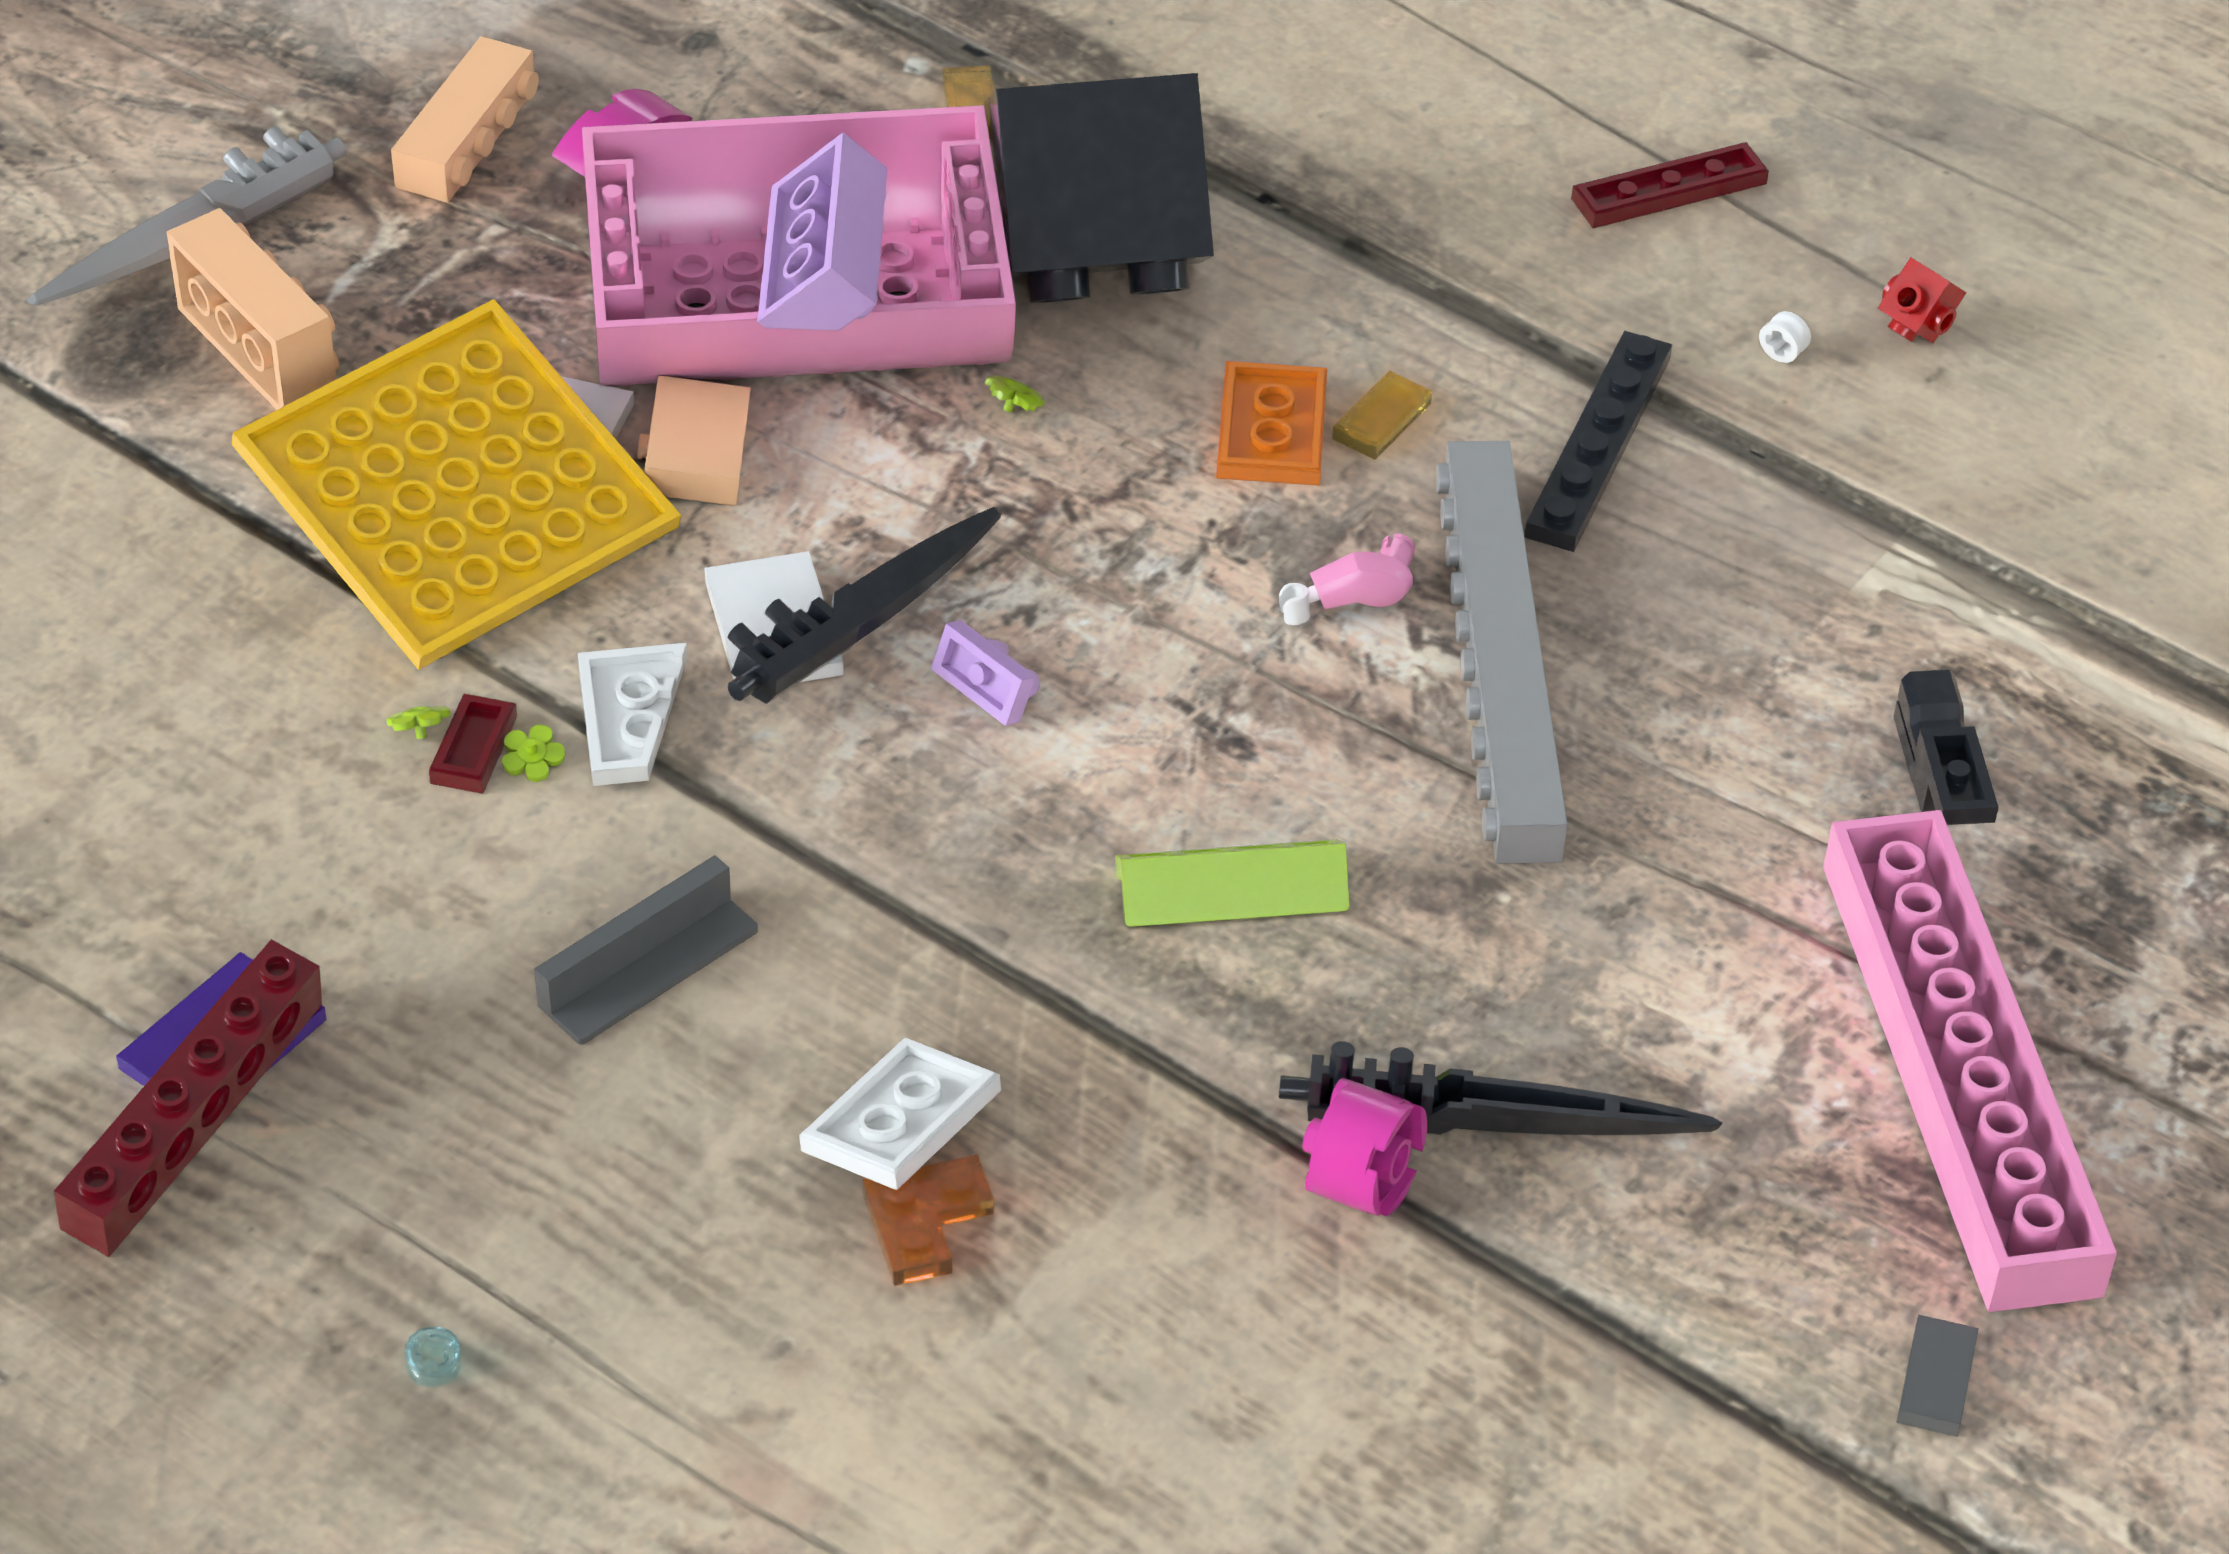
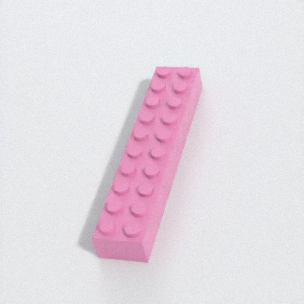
M1935 810L1832 822L1823 868L1987 1311L1996 1312L2104 1298L2117 1252L1942 811Z

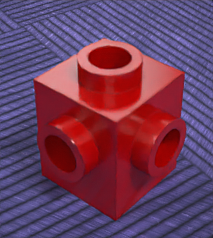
M1910 257L1900 274L1892 277L1885 286L1882 294L1883 300L1877 309L1892 318L1887 327L1913 343L1917 335H1920L1934 344L1938 336L1946 333L1952 326L1956 318V309L1967 292Z

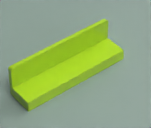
M1338 839L1115 855L1116 876L1122 881L1124 922L1129 927L1347 911L1350 906L1346 843Z

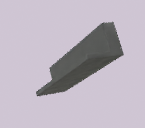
M716 855L712 856L534 968L537 1006L575 1042L585 1044L758 932L757 922L731 900L730 868Z

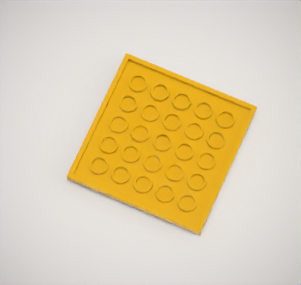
M495 299L234 431L232 434V446L418 670L678 528L681 514Z

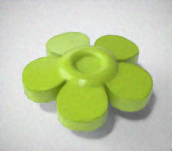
M419 706L393 714L386 718L388 726H393V730L404 731L414 728L416 739H424L427 737L426 727L441 723L443 718L449 717L451 714L448 707Z
M533 726L530 729L529 738H527L523 731L513 730L504 739L505 748L509 753L503 756L502 766L510 775H519L525 770L528 780L532 782L543 781L549 776V766H558L563 763L565 748L561 743L552 742L553 732L548 726Z

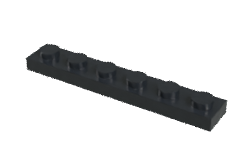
M1624 330L1526 522L1524 538L1571 552L1575 551L1670 361L1672 344Z

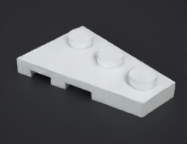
M687 643L578 653L593 786L649 781L687 660Z

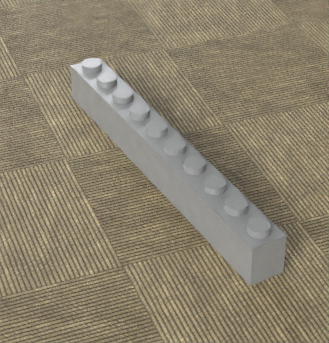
M1447 441L1445 463L1436 464L1437 494L1446 495V499L1441 500L1440 519L1441 529L1450 530L1451 535L1446 536V566L1455 567L1456 569L1455 573H1451L1452 605L1461 606V610L1456 611L1457 643L1466 642V648L1461 650L1462 681H1471L1472 686L1467 687L1466 690L1467 720H1476L1477 727H1472L1471 731L1473 760H1482V767L1477 768L1478 800H1487L1488 807H1484L1482 811L1483 840L1493 841L1496 864L1559 863L1563 861L1568 824L1510 441Z

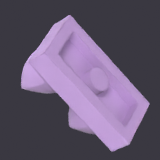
M962 620L946 623L931 670L1002 724L1008 726L1020 722L1028 699L1034 696L1040 688L1039 675L1030 669L1024 668L1008 656L1009 646L1006 643L984 638Z

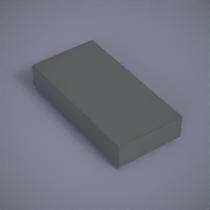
M1918 1314L1896 1423L1958 1437L1979 1328Z

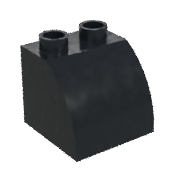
M1198 73L995 89L983 105L1012 279L1028 278L1030 303L1061 302L1090 298L1088 273L1128 269L1131 295L1167 293L1190 289L1188 264H1199L1214 256Z

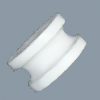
M1782 311L1777 313L1760 330L1759 340L1765 353L1772 359L1782 363H1789L1808 347L1811 342V333L1802 318L1792 312Z

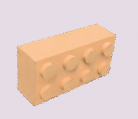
M218 208L167 231L178 309L276 410L337 379L336 372L339 371L340 364L333 350L331 333L335 331V324L329 310L323 304L317 305L306 294L301 282L294 276L289 277L278 266L273 254L267 249L262 250L251 239L249 232L242 223H235L221 208Z

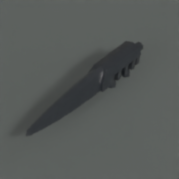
M992 507L960 521L897 555L853 584H846L834 592L832 607L818 597L811 602L808 612L805 613L802 609H799L794 613L781 599L774 600L765 611V615L776 624L769 637L764 633L757 637L745 624H737L727 636L740 650L731 671L735 679L728 683L730 695L737 701H742L751 695L768 704L848 651L856 642L880 627L918 598L960 561L1001 518L1002 513L1000 509Z
M1339 1041L1332 1045L1329 1066L1323 1065L1324 1055L1312 1054L1310 1078L1281 1075L1278 1097L1279 1099L1308 1101V1121H1312L1314 1118L1323 1119L1330 1105L1331 1096L1336 1084L1340 1079L1345 1078L1423 1107L1427 1115V1133L1438 1135L1453 1129L1555 1135L1678 1134L1712 1132L1719 1129L1723 1123L1711 1116L1644 1100L1549 1084L1473 1076V1071L1450 1068L1435 1077L1436 1065L1424 1064L1423 1075L1412 1074L1414 1054L1411 1050L1404 1047H1398L1391 1051L1388 1072L1376 1071L1377 1059L1365 1058L1364 1069L1353 1068L1355 1048L1352 1044L1345 1041Z

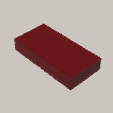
M463 693L430 766V784L483 794L504 748L505 736L511 732L517 718L516 703Z

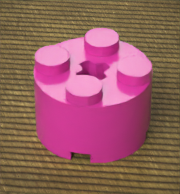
M1345 1078L1340 1079L1333 1090L1330 1105L1323 1119L1314 1118L1309 1123L1304 1135L1303 1151L1311 1154L1305 1189L1318 1196L1367 1214L1379 1217L1380 1214L1386 1217L1391 1215L1405 1198L1417 1170L1409 1168L1407 1165L1412 1148L1421 1152L1424 1149L1427 1135V1115L1425 1109L1386 1092Z

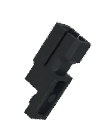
M1950 670L1910 671L1901 679L1898 692L1899 701L1896 702L1893 717L1921 812L1941 810L1947 825L1995 823L1999 808L1975 726L1965 727L1964 706L1955 676Z

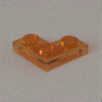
M978 1154L922 1166L898 1190L868 1178L862 1179L863 1197L894 1286L951 1274L952 1256L941 1226L994 1214V1198Z

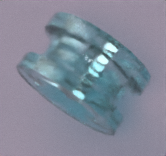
M426 1327L410 1336L405 1345L406 1371L410 1379L426 1387H439L452 1381L461 1369L460 1343L456 1335L448 1329L441 1327ZM430 1351L435 1356L444 1353V1362L436 1364L432 1359L423 1361L422 1354Z

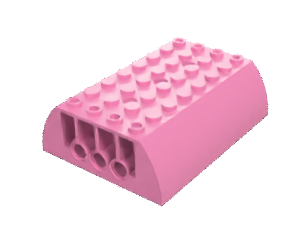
M984 105L582 127L600 385L629 386L656 384L658 375L698 381L906 368H934L956 365H984L1006 363L1011 360L1015 334L1016 302ZM844 132L887 167L877 303L867 316L861 319L856 318L840 331L764 328L757 321L772 186ZM902 291L906 292V295L894 296L888 293ZM692 303L705 304V306L698 308L688 307L687 305Z

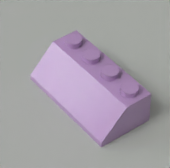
M844 132L772 186L757 321L764 328L840 331L856 318L861 319L867 316L877 303L887 167Z

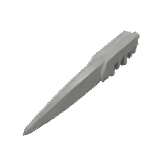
M274 126L263 136V140L270 148L263 151L261 161L256 163L252 157L248 159L238 147L231 148L223 156V161L230 169L223 172L222 180L216 179L201 187L200 192L107 243L37 290L26 302L31 305L48 303L116 280L170 258L167 231L218 208H221L235 223L240 222L247 226L330 182L334 175L333 161L346 155V147L339 138H334L325 144H321L308 130L299 134L297 142L293 137L288 138L278 126Z

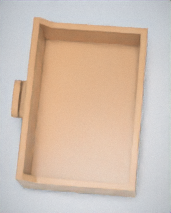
M658 375L650 434L640 433L637 459L642 460V457L646 458L644 473L665 497L736 506L751 387Z

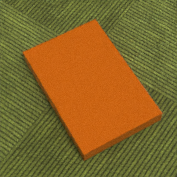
M1226 361L1216 478L1320 486L1327 368Z

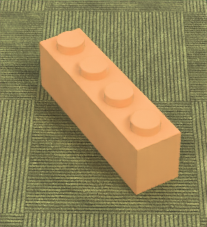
M480 36L391 149L395 188L448 203L458 189L469 182L472 171L481 159L491 153L494 142L504 129L512 126L516 114L523 104L534 97L539 77L538 73L534 72L533 50Z

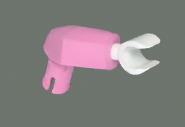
M1399 533L1393 535L1392 541L1388 535L1382 542L1380 553L1368 551L1353 552L1311 572L1310 575L1314 583L1311 587L1307 588L1300 583L1284 585L1279 594L1280 611L1284 613L1285 623L1288 625H1299L1308 621L1310 618L1309 603L1321 600L1325 610L1352 603H1361L1375 607H1386L1397 603L1406 596L1413 585V576L1409 569L1415 554L1413 541Z

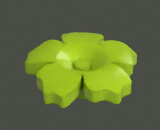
M994 375L988 376L984 384L990 386L992 396L997 397L999 400H1006L1002 409L1007 412H1012L1015 404L1021 406L1026 411H1035L1036 407H1043L1045 400L1037 391L1017 380Z

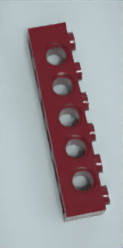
M272 939L265 945L54 1190L60 1230L107 1257L112 1255L322 1006L320 966Z

